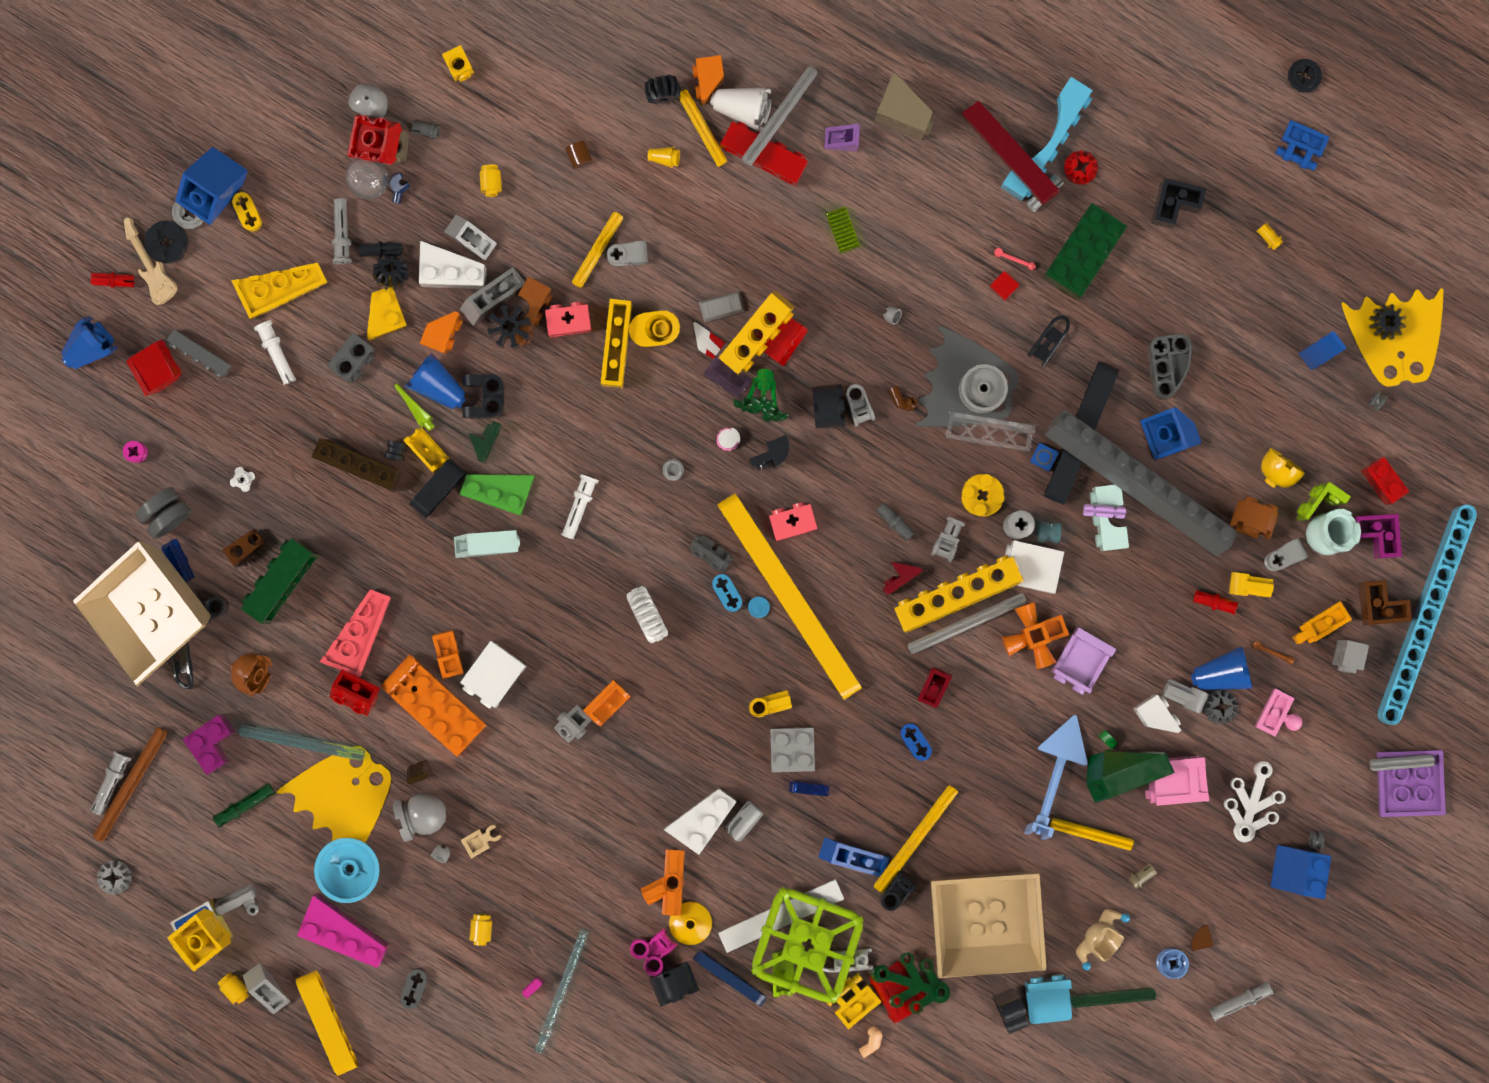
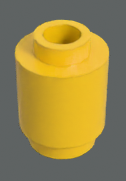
M489 164L481 166V171L479 172L481 193L485 194L486 197L498 196V193L502 192L501 171L498 170V165Z
M473 914L469 938L470 941H474L473 945L486 946V943L491 941L492 920H490V914Z
M229 972L217 983L221 987L219 990L232 1004L237 1002L240 1005L249 997L246 985L236 974L233 975Z

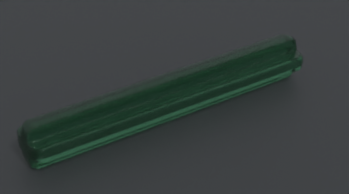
M1154 988L1074 995L1071 996L1070 1001L1073 1008L1156 1000V991Z

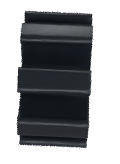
M507 305L500 306L504 319L502 320L496 317L494 313H491L489 320L500 326L492 329L488 328V334L491 338L502 334L499 340L496 341V344L504 349V344L508 337L511 340V348L513 350L519 349L520 346L517 344L515 336L518 335L528 342L531 338L530 334L521 331L520 328L532 327L531 320L527 317L525 320L518 321L521 314H524L522 308L518 306L515 307L516 310L512 317L509 316ZM507 323H511L513 326H515V328H512V332H509L507 329H505V327H508L506 325Z

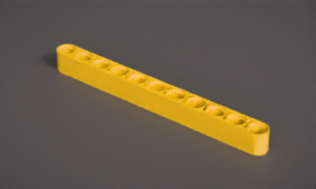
M734 493L718 503L717 506L842 698L845 700L862 689L737 495Z

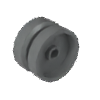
M169 487L159 492L135 513V517L141 524H149L147 532L154 540L171 532L187 519L192 512L186 502H178L180 495L174 487Z

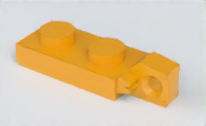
M1338 601L1304 622L1299 627L1301 632L1292 638L1296 645L1306 640L1309 643L1316 642L1351 621L1352 618L1342 602Z

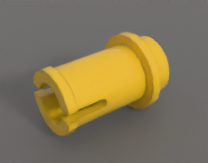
M1268 223L1256 231L1267 242L1269 249L1275 250L1283 243L1281 240L1282 236L1279 237Z

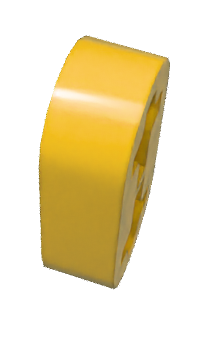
M245 192L235 194L232 203L242 226L250 232L259 230L262 226V219L253 199ZM242 197L245 200L248 199V201L245 203L247 210H244V208L241 205H238V203H240V198ZM249 213L253 219H257L253 227L250 224H246L249 222L247 216Z

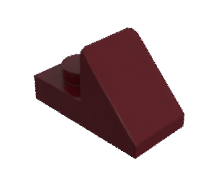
M890 562L899 577L896 579L895 576H892L885 581V587L882 590L888 596L919 575L923 570L919 567Z
M935 667L930 668L917 701L937 708L953 675Z

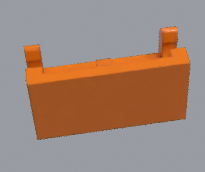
M613 680L583 711L601 727L631 696Z

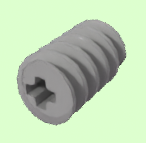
M1021 510L1008 515L1003 523L1004 532L1012 539H1021L1029 536L1035 526L1032 515ZM1015 523H1022L1023 527H1016Z

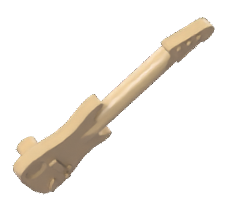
M125 218L126 239L132 242L147 269L146 272L143 269H138V273L147 282L153 303L155 305H162L177 292V285L165 273L162 262L156 261V267L154 266L137 236L139 233L134 226L133 219Z

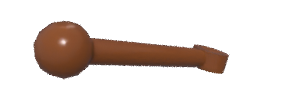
M1255 641L1252 644L1253 649H1261L1286 660L1288 664H1293L1295 661L1294 657H1287L1264 647L1259 641Z

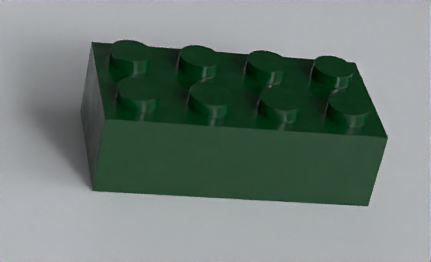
M1091 203L1042 278L1078 301L1126 230L1127 225Z
M291 538L289 541H284L279 549L281 551L279 556L271 559L267 565L269 570L264 576H259L254 583V586H256L254 591L247 593L241 602L243 604L241 610L261 624H270L319 556L317 552L300 540Z

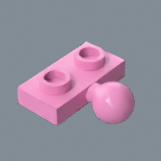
M1273 689L1255 727L1275 737L1283 722H1285L1289 730H1299L1303 723L1302 718L1297 714H1287L1295 698L1277 689Z

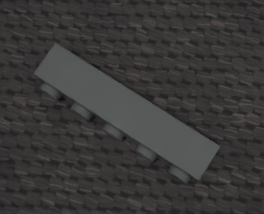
M174 329L167 339L171 347L174 349L178 347L181 349L180 352L186 356L189 354L192 356L191 359L197 363L200 361L203 363L204 368L208 370L210 368L215 371L214 374L219 377H226L232 368V365Z

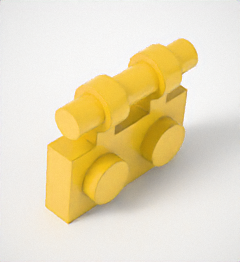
M859 973L852 978L846 979L842 993L837 999L840 1007L834 1011L847 1029H850L881 1003V1000L868 984L862 989L857 986L863 980ZM852 989L855 995L845 1002L842 997Z

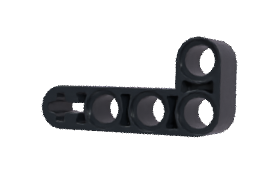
M1013 988L993 996L1008 1034L1029 1026L1025 1018L1027 1014L1020 996Z

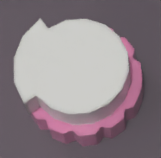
M733 427L721 429L717 434V445L724 451L736 449L740 443L738 431Z

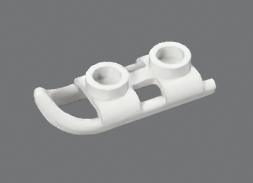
M871 948L856 949L855 957L853 958L855 959L854 964L856 966L850 967L849 971L873 969V965L868 964V953L872 952ZM847 950L833 952L845 956ZM834 959V968L823 967V971L831 973L840 972L843 962Z

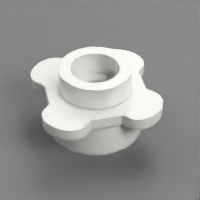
M238 467L235 469L234 477L230 480V485L232 487L237 486L243 492H247L250 490L252 480L255 479V475L253 472L248 473L242 467Z

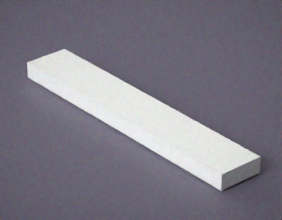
M836 879L805 892V894L819 899L821 897L825 898L827 902L832 904L844 900ZM794 898L790 899L799 919L815 913L816 906ZM784 902L781 903L773 926L774 930L792 923ZM770 909L718 932L726 952L728 953L761 938V928L765 926Z

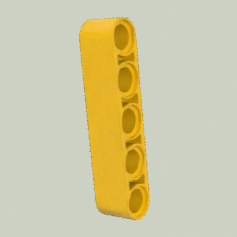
M315 970L297 978L296 985L335 1074L340 1076L357 1068L356 1056L320 974Z

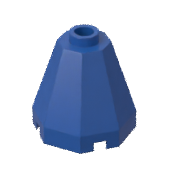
M90 316L83 317L77 322L61 352L62 361L69 368H80L111 355L117 350L116 345L112 346L115 342L112 335L101 323H92L93 318Z

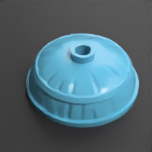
M340 838L327 844L317 856L314 866L315 880L320 890L328 898L340 903L356 902L369 895L377 884L380 872L378 858L374 851L366 843L355 838ZM350 864L354 867L353 872L347 871V865Z

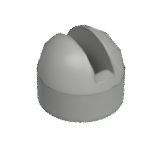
M894 306L887 307L886 314L883 313L884 319L893 325L897 324L902 316V310Z
M442 844L434 848L431 856L440 863H446L450 856V850L447 846L444 849Z

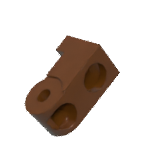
M253 529L222 549L232 565L237 567L242 561L251 556L252 553L263 547L266 542L259 532Z

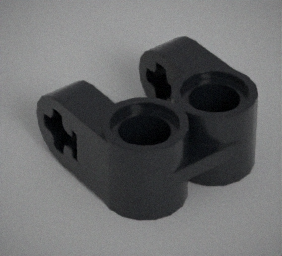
M493 374L462 376L463 387H482V407H462V418H500L505 411V384L502 379ZM491 381L499 383V388L494 392L488 390V384ZM492 402H497L499 405V409L495 413L488 411V406Z

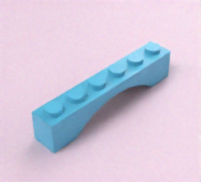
M1070 77L1057 98V124L1050 142L1041 152L1031 158L1044 173L1047 170L1044 168L1047 161L1052 163L1058 153L1055 150L1059 143L1063 145L1068 138L1069 133L1066 131L1070 125L1075 127L1081 116L1078 114L1082 107L1086 109L1092 100L1089 95L1093 90ZM1010 171L1000 187L1021 201L1025 196L1029 198L1032 194L1012 171Z

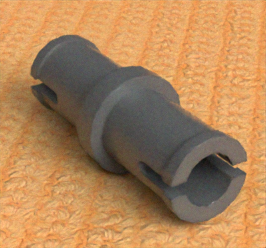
M883 503L877 509L876 513L905 542L914 535L915 531L902 520L903 517L901 515L898 516L886 503Z

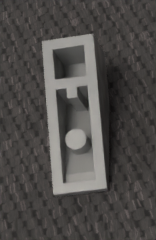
M512 267L468 297L460 311L474 326L523 287L525 281Z

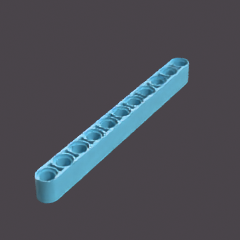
M1471 505L1457 506L1453 509L1378 709V719L1384 724H1397L1404 714L1476 520L1477 513ZM1462 509L1468 513L1466 520H1463L1460 516ZM1455 529L1459 530L1460 532L1459 540H1456L1453 537V531ZM1448 549L1453 552L1451 560H1448L1445 556ZM1440 569L1445 571L1446 576L1444 580L1438 577ZM1433 589L1438 592L1436 600H1433L1430 595ZM1425 609H1428L1431 613L1429 620H1425L1423 617ZM1418 629H1421L1424 634L1420 641L1415 635ZM1411 649L1416 652L1414 660H1410L1408 657V652ZM1403 669H1406L1409 673L1406 680L1401 678ZM1396 689H1399L1401 692L1399 700H1395L1393 697V692ZM1389 709L1394 713V717L1391 720L1386 718V712Z

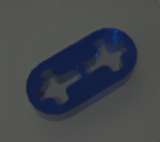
M789 781L788 792L829 796L830 785Z

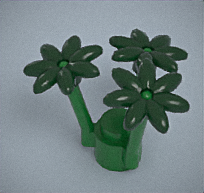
M769 369L758 370L757 377L753 378L747 398H744L741 402L733 399L734 407L741 408L742 412L747 411L750 414H756L761 410L764 414L761 417L766 422L786 420L789 416V413H782L777 408L776 381L774 380V372ZM756 386L761 390V397L759 399L752 397ZM771 388L772 400H767L766 391Z

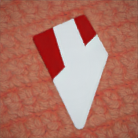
M694 322L698 350L714 359L725 342Z

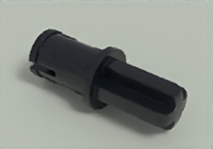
M379 241L378 243L359 244V254L361 257L379 256V258H382L386 254L388 256H400L403 252L401 243H382V241Z

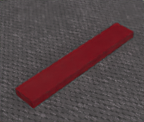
M979 100L962 112V117L1042 206L1059 193L1057 186Z

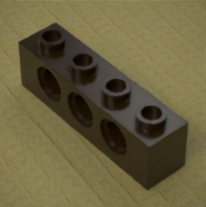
M319 438L311 456L316 460L393 492L402 472L322 438Z

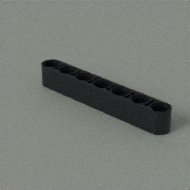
M1100 361L1093 372L1075 416L1094 430L1097 427L1119 372V369ZM1062 448L1043 496L1062 505L1065 504L1082 463L1081 460L1064 448Z

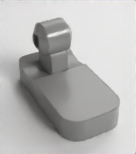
M250 884L217 901L214 904V910L220 916L243 903L249 915H256L259 911V904L254 899L257 895V890L253 884Z

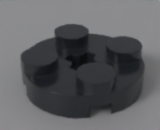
M173 221L157 222L145 233V248L148 254L156 261L164 264H173L180 261L189 246V238L186 231ZM165 237L172 239L168 248L162 245L163 238Z

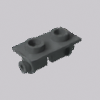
M698 534L691 543L689 550L695 557L708 562L714 570L724 573L733 560V557L730 556L731 553L720 546L713 551L712 547L715 542L705 535L701 536Z

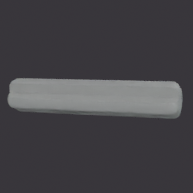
M1433 755L1371 759L1369 762L1372 771L1431 767L1435 764Z

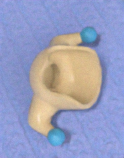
M1105 909L1098 923L1088 928L1085 939L1076 949V954L1082 962L1084 970L1087 971L1091 968V964L1087 961L1088 954L1092 953L1101 961H1106L1118 950L1124 940V936L1113 926V920L1121 919L1122 922L1126 923L1130 920L1129 914H1122L1113 909Z

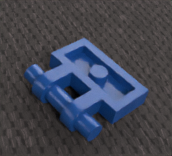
M1290 120L1281 138V141L1287 143L1288 146L1286 149L1278 146L1275 154L1281 156L1284 161L1288 162L1290 160L1299 164L1300 168H1308L1314 171L1318 163L1311 161L1312 155L1320 158L1330 137ZM1295 147L1306 152L1304 157L1293 153Z

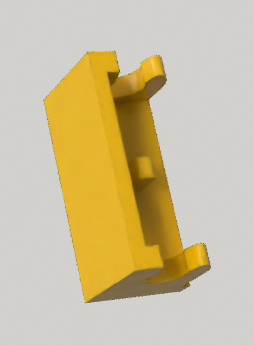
M417 428L413 435L404 439V442L433 473H436L450 459L423 428Z

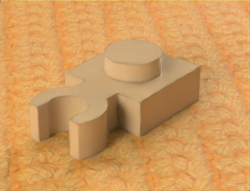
M495 824L489 826L484 834L479 829L461 839L471 859L489 849V841L495 842L502 837L501 834L496 837L491 835L490 832L496 827Z

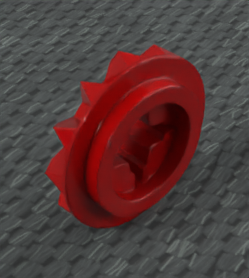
M1083 150L1070 154L1064 163L1066 177L1072 183L1078 185L1091 182L1098 171L1097 159L1091 153ZM1078 161L1081 164L1088 163V165L1084 169L1085 174L1081 170L1073 171L1078 166Z

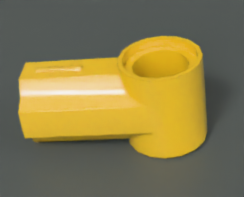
M1231 572L1229 594L1255 595L1260 597L1272 596L1274 589L1273 579Z
M785 690L755 698L749 703L748 707L750 714L755 717H763L791 709L792 704L788 691ZM757 701L764 704V711L760 714H756L753 711V705Z

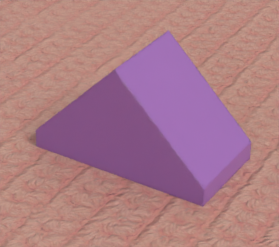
M860 124L827 127L824 149L857 152Z

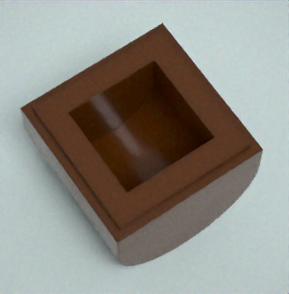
M585 141L575 142L565 148L573 169L593 162Z

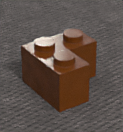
M1386 580L1358 583L1362 625L1412 621L1410 600L1388 601Z

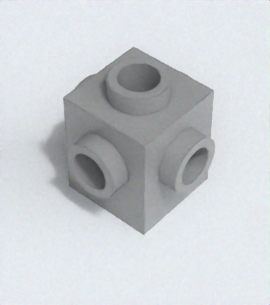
M576 705L570 712L565 710L557 718L559 723L554 729L570 743L574 738L579 740L587 732L585 727L592 719Z

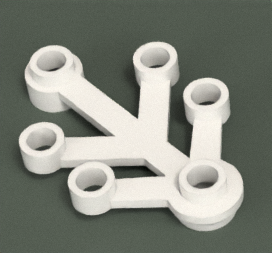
M1259 761L1254 766V773L1257 777L1250 799L1244 789V781L1241 778L1235 777L1230 781L1231 788L1236 791L1246 810L1244 819L1237 810L1238 802L1235 799L1227 798L1224 801L1225 809L1230 812L1236 824L1233 829L1234 836L1241 842L1251 841L1255 836L1256 830L1268 824H1276L1279 820L1276 812L1268 811L1265 817L1252 822L1256 813L1275 803L1281 804L1285 801V794L1281 791H1274L1271 796L1259 801L1265 780L1271 776L1273 771L1272 766L1265 761ZM1263 766H1266L1268 769L1266 774L1261 773ZM1236 780H1239L1241 783L1239 788L1234 787ZM1277 793H1280L1282 796L1280 801L1275 800ZM1232 800L1234 807L1229 809L1227 803ZM1270 814L1275 815V820L1272 822L1268 819ZM1243 828L1248 829V834L1245 836L1241 833Z

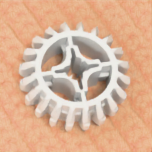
M641 586L627 593V600L647 640L653 643L668 635L667 628L648 590Z

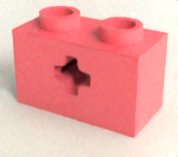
M583 302L571 303V307H562L559 304L552 305L550 309L545 310L550 338L592 332L588 304L584 305ZM567 314L574 318L570 321V324L563 320Z
M805 502L792 505L793 509L785 511L784 508L772 511L773 515H770L769 519L776 541L817 530L810 504L806 505ZM790 515L799 520L795 523L796 526L794 527L786 522L789 520Z

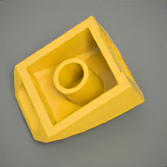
M205 908L167 937L171 946L193 972L231 943L230 932H227L214 915V912Z

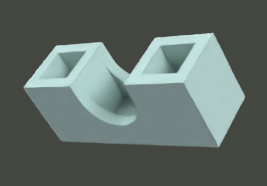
M1116 485L1092 488L1093 492H1090V502L1094 506L1107 505L1117 507L1124 505L1122 489ZM1092 516L1093 524L1098 529V535H1095L1096 547H1100V552L1129 548L1126 527L1111 525L1108 517Z

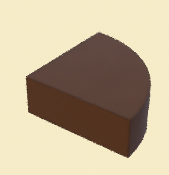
M1207 924L1201 926L1191 940L1192 951L1213 946Z

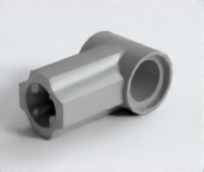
M1171 679L1168 680L1162 694L1163 697L1182 704L1184 708L1201 714L1209 695L1193 687L1189 688Z

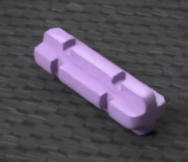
M1085 504L1083 515L1108 518L1115 516V518L1123 519L1126 516V508Z

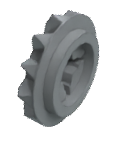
M177 202L174 203L172 216L179 226L184 229H194L202 225L203 220L194 215L195 219L190 216L185 217L187 214L186 209Z
M111 860L100 867L96 880L98 881L99 888L106 894L117 895L123 893L129 887L132 876L129 867L125 863ZM112 871L116 876H122V878L115 881V884H113L112 880L106 879L112 875Z

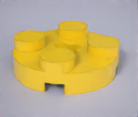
M978 474L965 482L961 501L964 508L970 514L987 517L996 513L1001 508L1004 501V490L996 478L988 474ZM979 490L988 492L986 501L977 499Z

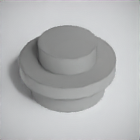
M668 460L663 465V475L668 480L676 481L682 477L684 467L678 460Z

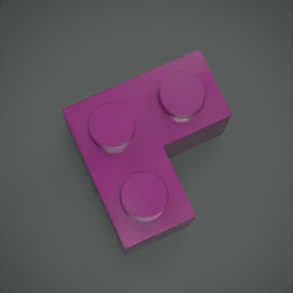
M1399 514L1353 517L1356 523L1359 522L1360 538H1372L1374 559L1402 557Z
M220 714L182 740L205 774L208 775L230 762L218 743L233 734L235 730L225 715Z

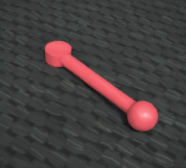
M997 248L994 251V255L996 257L1003 256L1005 258L1028 266L1030 270H1034L1036 268V264L1034 262L1029 263L1014 256H1011L1009 254H1006L1000 248Z

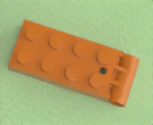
M411 654L380 685L385 692L456 757L488 725ZM413 686L417 687L416 692L413 691Z

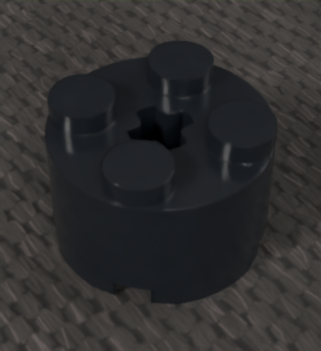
M842 384L812 387L815 427L820 429L845 427V414H840V412H844L843 398L839 399V397L843 396Z
M688 961L677 964L668 970L665 969L660 974L649 978L660 1007L671 1002L684 999V995H690L700 990Z

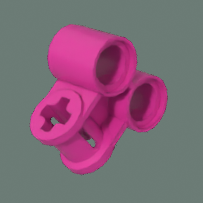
M664 928L657 932L649 941L643 937H638L631 943V955L636 959L646 958L644 969L647 974L652 976L661 973L664 966L662 957L666 956L678 945L667 936ZM643 943L646 951L644 953H637L634 950V945ZM652 959L660 963V967L656 970H652L648 966V962Z

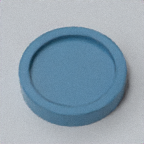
M763 597L753 598L748 605L750 614L756 618L766 616L770 609L768 601Z

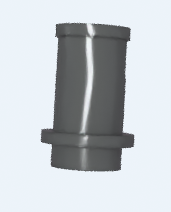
M417 120L413 121L412 134L429 136L430 139L438 138L440 132L439 125H436L434 122L429 124Z

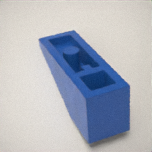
M827 837L824 838L818 858L831 864L878 877L885 871L890 857Z

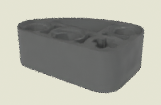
M1185 334L1157 337L1148 345L1147 351L1154 396L1159 400H1166L1173 396L1181 386L1189 370L1192 346L1190 338ZM1176 340L1184 342L1185 347L1183 350L1176 348ZM1157 343L1159 344V346H1163V349L1160 352L1158 349L1154 348V346L1157 345ZM1158 363L1166 366L1165 374L1157 371ZM1161 384L1168 386V395L1161 394L1159 390Z

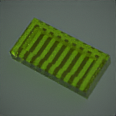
M846 206L825 214L840 254L860 247Z

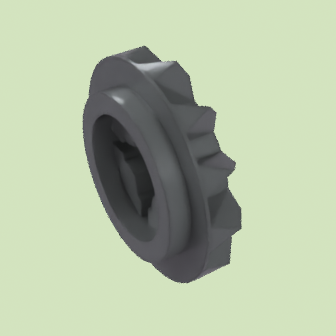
M1216 690L1208 695L1204 704V712L1210 721L1216 724H1226L1233 721L1234 717L1238 714L1239 704L1235 696L1230 692ZM1220 698L1223 704L1230 705V707L1224 709L1223 716L1220 710L1213 709V707L1219 705Z

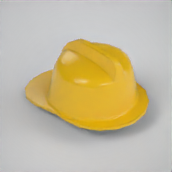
M669 311L639 314L632 319L629 325L631 339L641 347L669 344L677 338L680 332L678 318Z

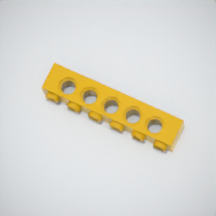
M1008 555L997 559V563L992 566L985 564L978 567V572L974 574L964 573L958 576V580L951 584L949 581L937 585L938 589L930 592L928 589L917 594L919 598L912 601L910 598L898 602L899 606L894 609L904 632L913 631L1025 582L1016 559L1013 556L1010 558ZM997 570H1002L1004 573L1003 579L998 582L994 581L993 573ZM979 578L984 581L983 588L975 590L973 587L974 581ZM958 587H962L964 590V595L960 599H956L953 594L954 590ZM937 596H943L944 604L941 607L934 605V599ZM919 604H922L925 608L921 616H917L914 612L915 607Z

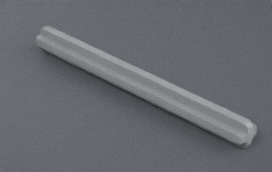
M809 66L746 151L742 158L743 163L748 166L754 163L817 76L816 69Z
M1020 593L908 644V649L911 654H915L1026 604L1027 600L1024 594Z

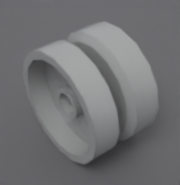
M988 364L976 365L969 369L960 380L958 387L959 398L970 411L979 414L989 413L998 408L1006 399L1008 392L1007 379L1003 372L995 366ZM985 385L987 392H982L980 387Z

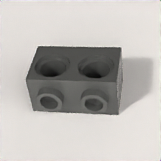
M353 332L327 364V367L349 384L352 381L356 382L361 376V369L365 364L369 365L374 360L376 350ZM358 346H364L365 353L360 357L356 356L355 349ZM347 362L351 363L352 368L350 372L343 373L342 365Z

